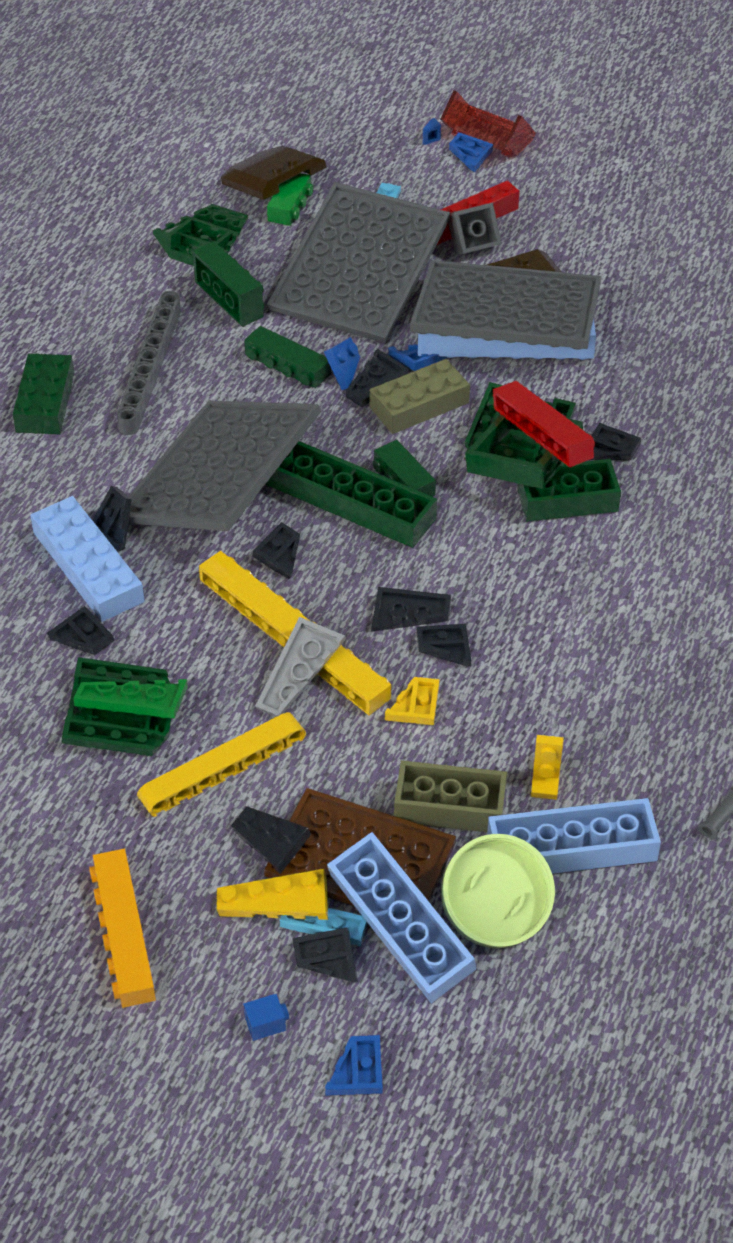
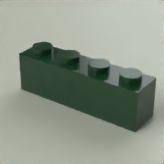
M259 326L244 339L245 355L249 359L257 360L270 369L274 368L282 372L286 377L295 378L305 386L309 385L316 389L331 375V366L326 356L267 328Z

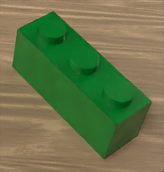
M299 173L280 183L278 186L280 192L273 195L267 205L268 221L291 226L293 221L299 218L300 209L305 207L307 196H311L313 193L311 175Z

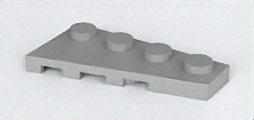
M299 617L255 705L256 708L275 717L285 713L346 640L345 635Z

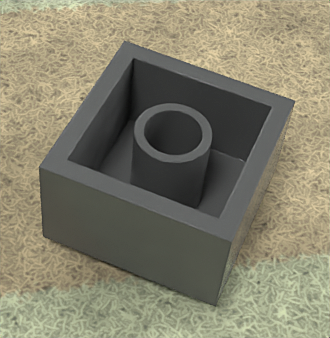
M493 203L450 213L448 225L456 255L502 244Z

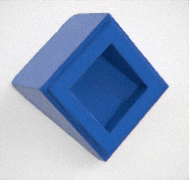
M432 118L423 128V145L441 139V124L435 118Z

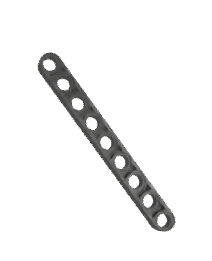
M165 291L160 296L117 411L119 431L124 435H133L138 432L181 314L180 295L176 291Z

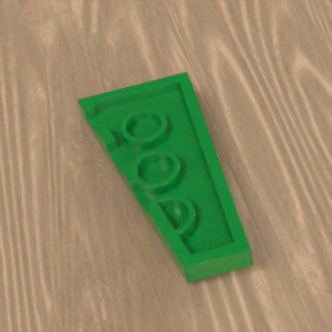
M178 679L176 684H166L165 680H154V684L139 685V681H129L123 685H116L115 681L81 682L74 696V706L175 719L188 688L187 679Z

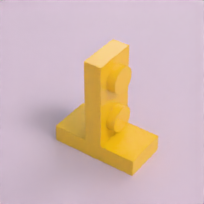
M537 735L531 797L557 800L564 737Z

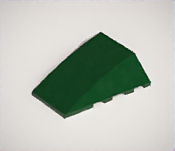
M211 204L195 211L192 217L186 215L181 217L180 222L176 224L173 222L166 224L165 229H154L153 235L171 259L194 266L193 250L213 241L229 253L246 224L248 215Z

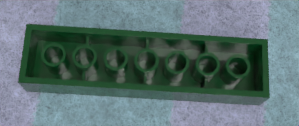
M301 441L296 443L292 451L265 483L267 486L411 548L415 547L437 519L436 498Z

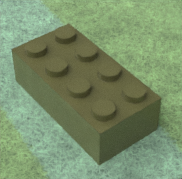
M444 359L371 388L370 409L392 434H395L468 404L470 384L447 359Z
M401 760L394 802V816L425 826L487 832L488 817L503 815L507 772Z

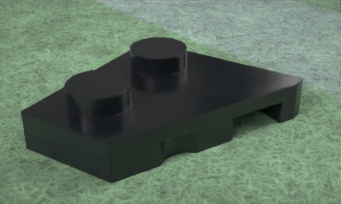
M599 423L592 434L595 446L593 448L594 458L590 460H632L641 444V437Z
M111 486L92 521L117 551H122L125 549L132 499L118 487Z
M281 522L253 550L252 557L278 574L290 579L293 573L300 534Z
M86 606L46 633L50 640L93 655L115 641L113 635Z

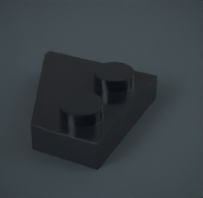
M466 623L416 627L419 652L463 666H471Z
M348 927L292 938L297 967L353 983L358 982Z

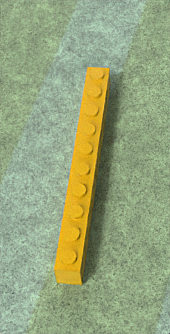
M219 551L199 565L200 581L281 646L285 647L299 617L308 620L299 609H294L281 595L275 594L269 589L267 584L260 582L249 570L242 568L232 557H228L222 551ZM342 645L317 673L369 716L391 699V684L388 679L377 674L369 664L363 663L350 649H345Z

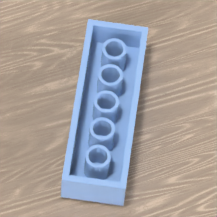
M73 496L30 514L33 533L101 622L145 602L143 585Z
M648 798L488 817L487 835L506 834L528 842L545 858L552 874L658 860L661 841Z
M373 832L327 864L331 877L430 1003H433L476 970L474 957Z

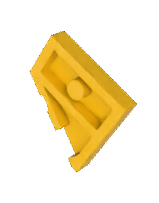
M414 677L409 682L407 689L398 695L396 703L392 708L386 709L385 720L434 725L439 679Z

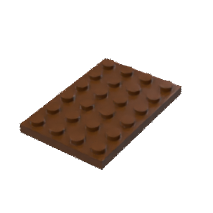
M306 788L290 821L308 827L311 836L281 874L268 862L264 869V876L275 878L324 869L327 878V898L354 906L331 877L327 864L373 832L429 902L456 844V836Z

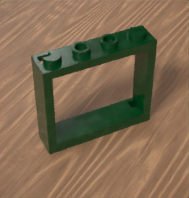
M499 415L465 452L464 459L466 460L467 473L542 489L565 464L548 450L537 463L490 454L511 429L522 431L503 415ZM569 419L583 430V421Z

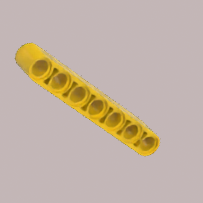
M290 712L283 713L147 782L139 789L137 796L150 815L156 817L157 813L163 810L165 812L179 805L180 801L186 798L189 800L203 792V789L209 786L212 788L226 781L225 778L232 774L235 776L247 770L248 766L254 763L258 764L270 758V755L275 752H282L293 746L292 743L298 740L300 742L303 741L306 731Z

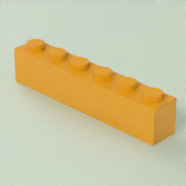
M125 848L93 855L94 866H90L89 870L92 883L98 882L99 887L93 890L96 906L102 904L103 911L98 912L100 927H106L108 933L102 935L105 952L111 951L112 958H107L109 974H116L117 981L111 982L114 999L121 1000L122 1008L156 1001Z

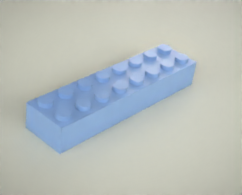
M593 319L588 349L576 350L571 347H551L541 344L529 345L521 342L507 343L501 340L486 341L481 338L465 339L460 336L418 333V356H421V354H439V356H447V358L594 359L595 324Z

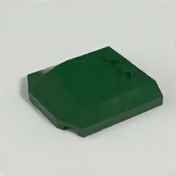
M489 382L465 440V447L467 449L501 415L494 409L493 389L503 385ZM554 398L553 403L545 401L566 418L572 419L576 409L575 402ZM511 429L490 454L537 463L547 450L525 432Z
M78 657L61 744L153 756L169 738L172 718L74 706V696L81 682L115 681L116 685H123L129 681H139V685L154 684V680H165L166 684H171L168 679L167 670Z

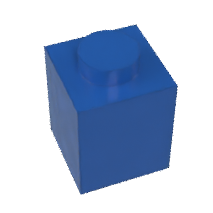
M277 994L243 1003L244 1017L253 1041L286 1031V1020H289V1013L286 1004H280Z

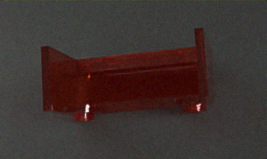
M453 90L440 118L452 130V135L456 136L460 132L493 144V148L501 150V154L510 158L513 155L518 156L533 141L536 132L522 116L518 115L516 121L513 122L469 105L455 90Z

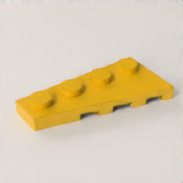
M324 869L218 887L217 912L219 916L254 917L255 914L267 915L268 918H279V915H293L294 919H306V916H317L319 920H328L326 873Z

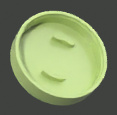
M506 834L485 835L465 844L450 860L441 884L443 908L452 926L467 940L490 948L511 947L524 942L536 934L547 921L553 908L555 897L553 875L545 858L528 842Z

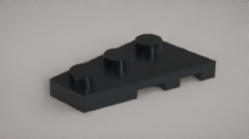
M376 349L373 358L365 364V369L356 376L347 388L346 397L360 407H364L370 403L371 388L409 374V369L381 350Z
M378 587L371 632L448 621L451 595Z
M248 806L245 807L231 825L234 832L251 848L260 853L266 862L273 865L279 874L283 872L311 836L308 827Z

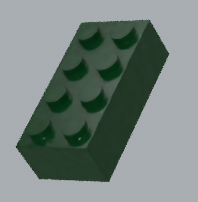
M215 241L193 250L195 283L238 324L244 327L264 317V289L260 281L251 276L247 269L238 264L237 260L232 258Z
M28 353L12 414L16 433L61 435L75 374L72 355Z
M611 459L585 461L572 467L564 464L543 489L517 484L526 522L619 512L621 489Z

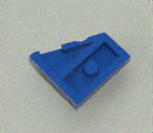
M458 132L449 143V150L471 171L476 172L492 153L493 144Z
M351 337L324 351L341 390L347 389L352 383L360 359L357 345Z
M418 344L408 345V350L401 351L397 350L395 346L388 348V355L413 371L447 359V356H439V354H421V356H418Z
M380 1035L350 1036L345 1046V1052L335 1066L333 1076L325 1085L326 1096L382 1094Z

